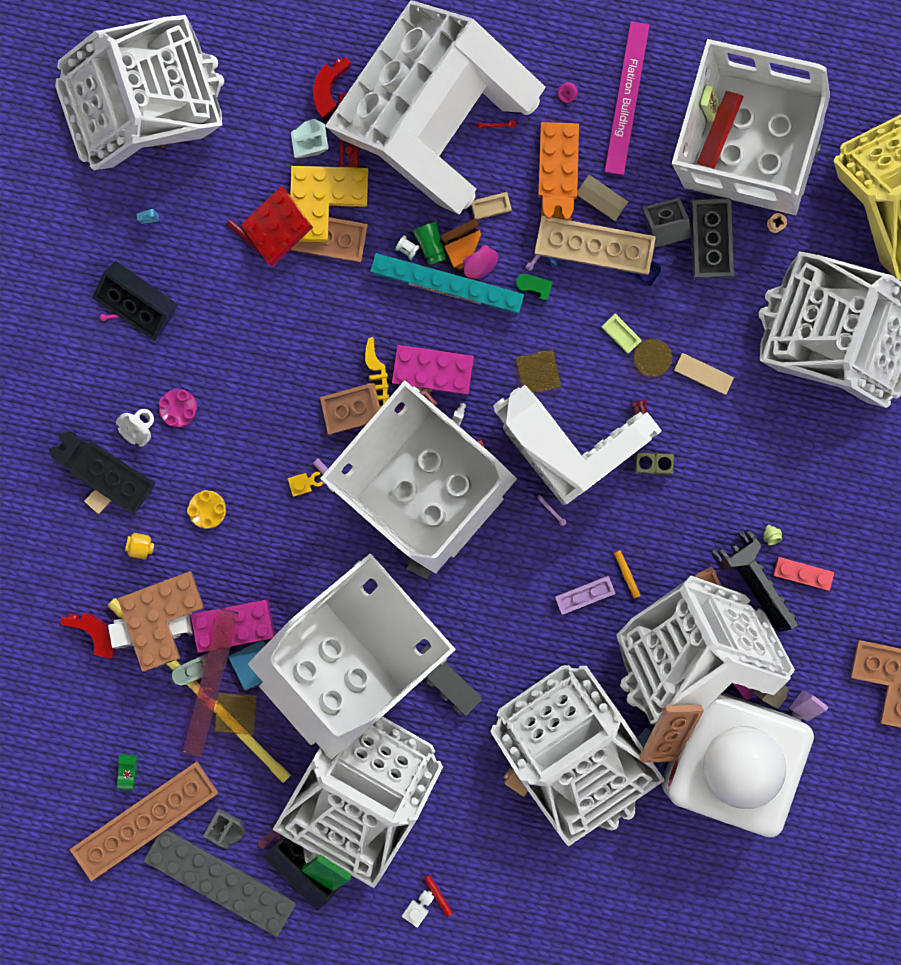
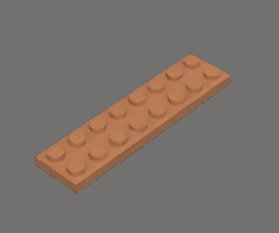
M196 761L76 844L70 851L89 879L93 881L219 792L198 761Z

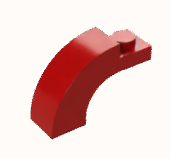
M347 57L343 60L341 58L332 65V69L325 64L315 79L313 98L316 109L323 121L338 108L331 97V89L334 82L352 67Z
M85 612L82 613L81 619H79V615L68 613V616L61 618L60 625L80 628L91 635L94 641L93 655L111 659L116 657V649L112 648L109 627L99 617Z

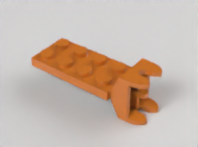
M541 122L538 197L542 198L541 217L545 216L548 219L552 217L571 221L574 199H577L579 124Z

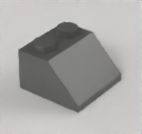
M680 198L643 207L649 235L656 236L654 247L691 238L690 221Z

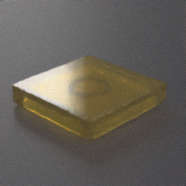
M554 350L516 357L522 387L526 385L532 393L561 387Z
M218 693L214 732L253 735L256 696Z

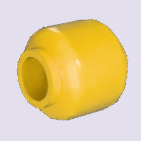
M133 533L131 537L128 536L125 551H128L130 557L144 560L148 554L152 555L154 543H151V537L148 535Z

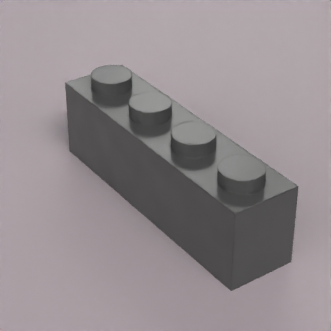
M427 644L419 653L424 654L431 647ZM446 662L442 665L439 664L426 676L425 681L432 688L436 686L441 691L439 695L445 701H452L455 704L453 708L460 715L464 713L467 716L482 700V697Z

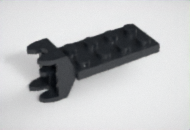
M70 431L60 433L59 437L62 443L60 446L49 448L51 457L62 466L71 469L70 474L135 515L156 483L93 441L88 443Z
M746 529L744 533L742 531L738 533L743 546L738 548L737 545H732L733 553L729 556L722 548L712 551V556L721 570L737 569L778 632L792 630L798 626L795 615L787 609L785 600L781 595L777 594L773 582L767 579L763 573L764 569L761 564L754 560L761 548V544L749 529Z

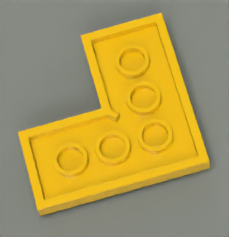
M291 166L290 196L313 226L300 241L328 242L329 206L367 207L368 168Z

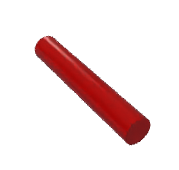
M430 874L426 875L423 878L446 917L453 914L452 910Z

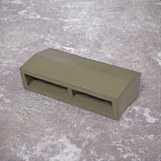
M588 175L577 191L579 197L614 221H616L628 203L627 200L590 175Z
M784 685L774 695L762 693L758 690H755L753 693L764 702L779 709L786 700L790 688Z

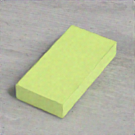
M616 313L601 327L627 354L642 341Z

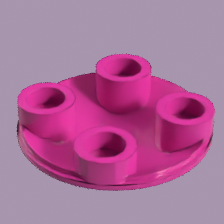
M485 245L471 256H467L463 260L465 275L469 279H480L488 275L498 262L497 252Z
M171 390L159 400L160 416L170 426H186L196 415V400L186 390Z

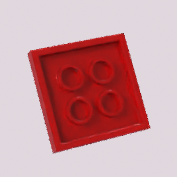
M282 186L241 224L270 266H274L313 228L293 198Z

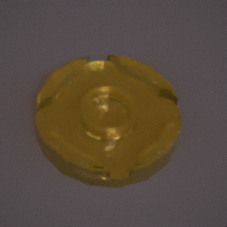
M659 339L645 340L638 345L635 351V367L643 375L649 377L660 376L669 369L672 363L671 349Z

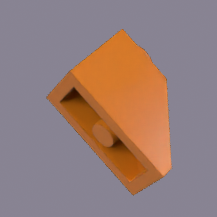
M480 230L444 246L453 269H464L463 260L475 253L481 237Z

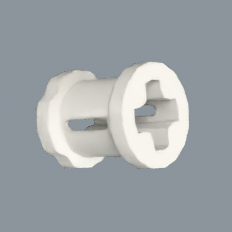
M404 235L395 250H400L409 256L408 259L412 260L420 245L413 244Z

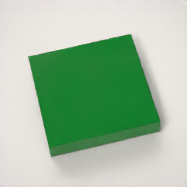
M322 855L312 859L301 870L332 891L347 883L352 876Z

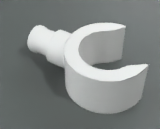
M460 403L452 418V421L460 426L464 417V409L466 407L464 403Z

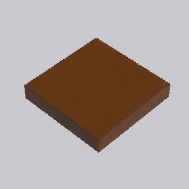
M475 218L442 234L441 241L443 245H448L477 232L479 228L477 219Z

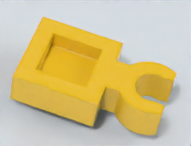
M315 472L309 478L307 473L288 478L293 497L311 492V485L322 486L323 482H315V477L321 475V473Z

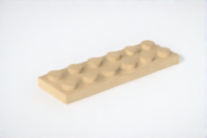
M542 216L535 255L649 275L656 236L552 217L548 219Z

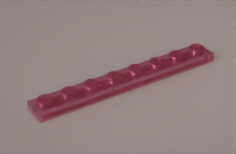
M223 608L219 610L183 749L185 754L202 757L239 612Z

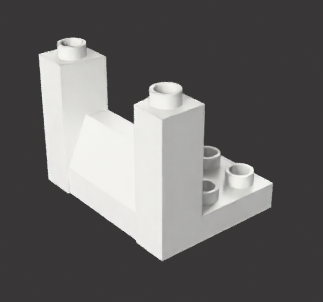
M410 0L325 127L339 139L379 155L436 204L460 214L463 209L468 208L473 203L476 188L440 157V154L482 93L502 111L521 112L524 115H528L538 107L540 102L539 96L545 89V86L474 19Z

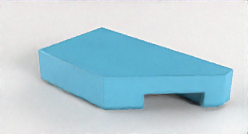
M154 209L137 213V221L141 224L158 222L159 215Z

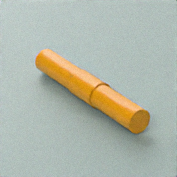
M621 550L615 552V558L633 598L641 596Z

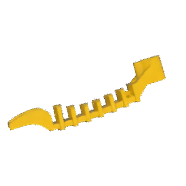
M371 337L368 338L366 345L365 361L369 369L381 371V374L369 375V382L382 380V384L375 385L376 391L383 390V395H377L378 401H383L384 405L389 399L388 373H386L385 365L375 355L374 338Z

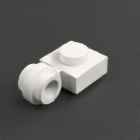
M424 890L418 899L421 902L418 903L412 900L402 914V917L418 928L429 912L423 906H429L434 898L432 892Z

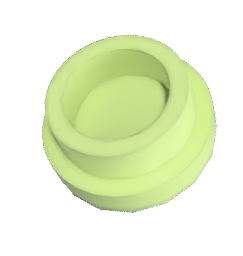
M767 525L763 535L764 541L768 545H775L782 541L781 530Z

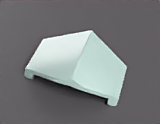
M316 119L305 121L296 130L291 132L295 158L316 156L328 150L325 124Z

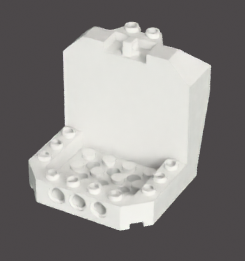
M186 15L163 17L94 31L58 60L57 68L61 69L60 78L56 79L55 87L78 157L83 162L88 161L93 170L115 167L143 147L202 139L222 126V113L217 97L221 86L224 84V78L222 75L214 72V69L218 66L217 58L213 55L202 53L198 39Z
M799 251L786 271L782 285L766 292L765 299L769 303L768 307L761 308L759 311V318L762 320L765 329L760 343V361L779 372L837 386L866 403L887 408L891 405L890 400L892 398L897 399L901 396V281L889 274Z
M526 385L522 388L518 387L510 393V397L507 400L502 398L493 406L495 413L504 423L503 430L562 505L568 504L578 495L582 494L661 432V429L648 412L644 414L640 412L626 421V424L621 428L611 432L608 438L598 442L590 452L587 451L581 456Z
M690 576L685 582L634 616L617 634L624 665L629 674L621 680L620 686L624 691H630L627 702L631 706H637L644 711L652 725H656L665 706L702 705L703 710H705L732 682L746 686L749 689L752 688L762 693L774 695L789 681L790 675L793 674L795 669L766 614L760 608L757 611L748 604L750 599L746 595L694 576Z
M563 665L501 707L497 713V724L493 725L490 731L520 781L568 847L598 826L607 830H615L619 826V818L632 819L635 815V801L665 781L653 762H641L642 745L587 666H579V669ZM567 699L564 704H560L563 700ZM551 710L548 715H544L547 711ZM572 711H575V713H574L573 715L568 716L569 713H571ZM535 721L532 726H528L531 722ZM559 722L557 726L552 727L554 723ZM543 733L541 737L536 738L538 734Z
M382 716L332 760L321 747L319 748L273 830L302 846L306 863L318 855H322L355 878L375 888L418 819L443 766L434 756L435 749L433 745ZM364 741H368L371 746L365 744ZM381 750L385 751L388 755L382 754ZM357 753L363 755L364 758H360ZM398 760L402 761L405 765H401ZM374 763L379 764L381 768L376 767ZM391 773L396 774L398 778L393 777Z

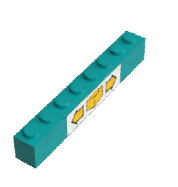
M378 253L375 254L371 268L372 275L519 315L524 294Z

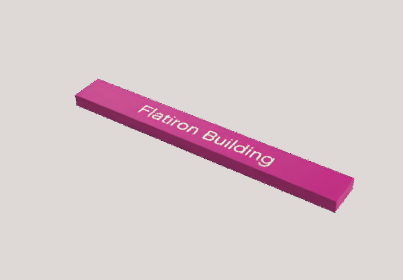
M630 22L605 173L624 175L650 24Z

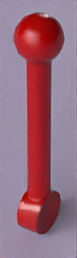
M513 120L509 121V123L483 124L478 122L476 124L477 129L507 126L514 128L516 126V122Z

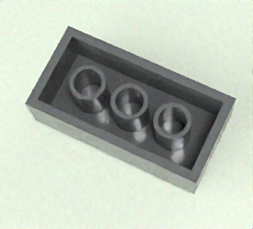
M731 199L692 200L690 203L693 280L731 279L734 276Z

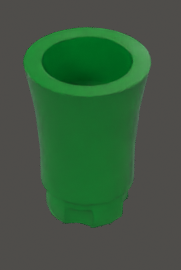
M437 221L412 230L429 265L447 259Z

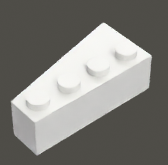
M192 613L168 622L174 639L179 638L182 633H187L189 636L194 635L191 620ZM125 619L114 620V624L108 625L112 648L120 649L133 646Z

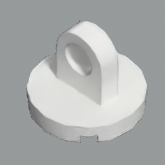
M140 409L134 415L130 413L121 414L116 420V425H119V433L131 444L135 445L137 443L142 447L151 439L148 428L154 422V417L149 410ZM140 415H144L147 418V423H143L140 420Z

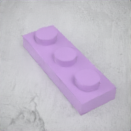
M609 576L557 595L555 599L563 615L616 593Z

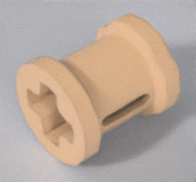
M781 213L774 214L767 222L769 231L773 233H778L787 225V219ZM776 219H778V223L781 224L778 227H775L776 223H774V221Z

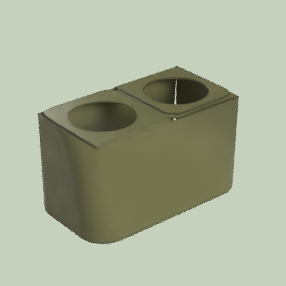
M637 452L634 455L633 471L636 474L671 475L673 474L674 454ZM643 456H648L652 460V466L647 470L639 466V460ZM668 457L672 463L670 469L661 470L658 466L659 459Z

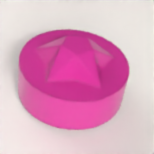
M570 82L562 84L558 89V97L565 103L572 102L578 95L577 87Z

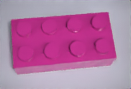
M397 345L392 385L400 386L406 381L416 388L468 396L474 356Z
M269 599L191 614L198 652L271 639L275 636Z

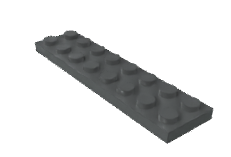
M169 829L158 835L144 860L147 864L278 937L297 903Z

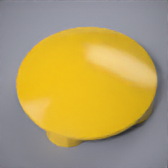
M204 490L193 496L187 512L191 521L196 526L203 529H211L223 521L226 515V505L219 494Z

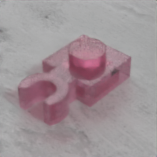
M272 828L257 845L263 850L275 837L279 839L282 835Z

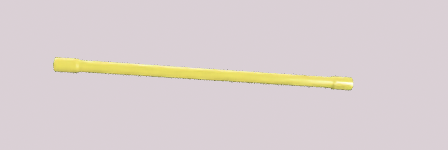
M115 598L108 604V607L119 618L124 619L119 601ZM176 660L167 663L172 670L180 666ZM196 680L186 684L270 768L271 772L282 783L291 776Z

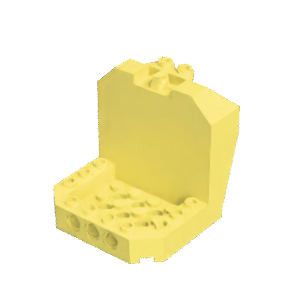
M901 115L843 143L840 147L841 153L835 157L834 164L838 179L865 206L880 263L895 278L901 280Z

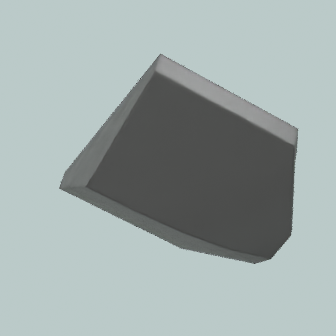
M218 809L203 837L227 849L230 845L240 841L246 830L241 820Z

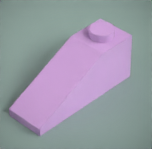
M804 690L789 707L793 711L791 714L793 717L800 721L803 719L806 722L829 708L814 695Z

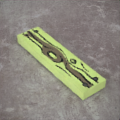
M706 85L700 104L707 121L713 123L720 104L713 87Z

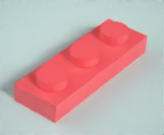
M778 557L773 576L830 591L834 572Z

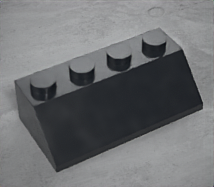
M117 261L103 272L92 297L154 341L169 323L178 306L175 301Z
M283 835L263 855V858L317 911L328 903L339 890L337 888L332 891L302 872L303 866L307 864L303 847Z

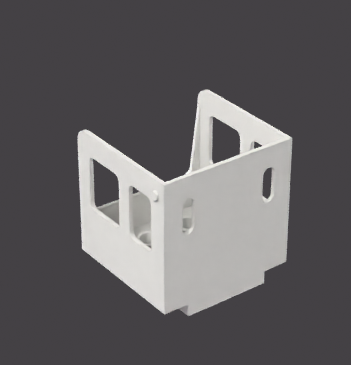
M707 39L672 161V165L683 187L797 215L830 99L826 67L808 61ZM727 53L752 58L755 61L756 67L731 62ZM770 63L808 71L810 80L774 72L771 70ZM706 85L713 87L719 104H721L726 91L744 96L715 169L697 164L713 124L707 121L700 104Z
M404 381L320 479L328 485L332 492L335 491L402 552L436 574L450 556L455 557L504 500L502 496L517 478L490 452L421 395L415 386L412 387ZM403 402L405 404L403 410L396 413L394 411L396 406ZM347 464H351L352 469L347 474H343L341 472Z
M370 553L296 614L248 665L263 681L259 687L310 745L316 742L332 760L388 712L439 664L442 665L447 660V657L456 649ZM372 578L376 581L378 587L371 594H368L364 591L363 585ZM422 639L428 640L431 644V648L424 654L419 653L416 649V645Z

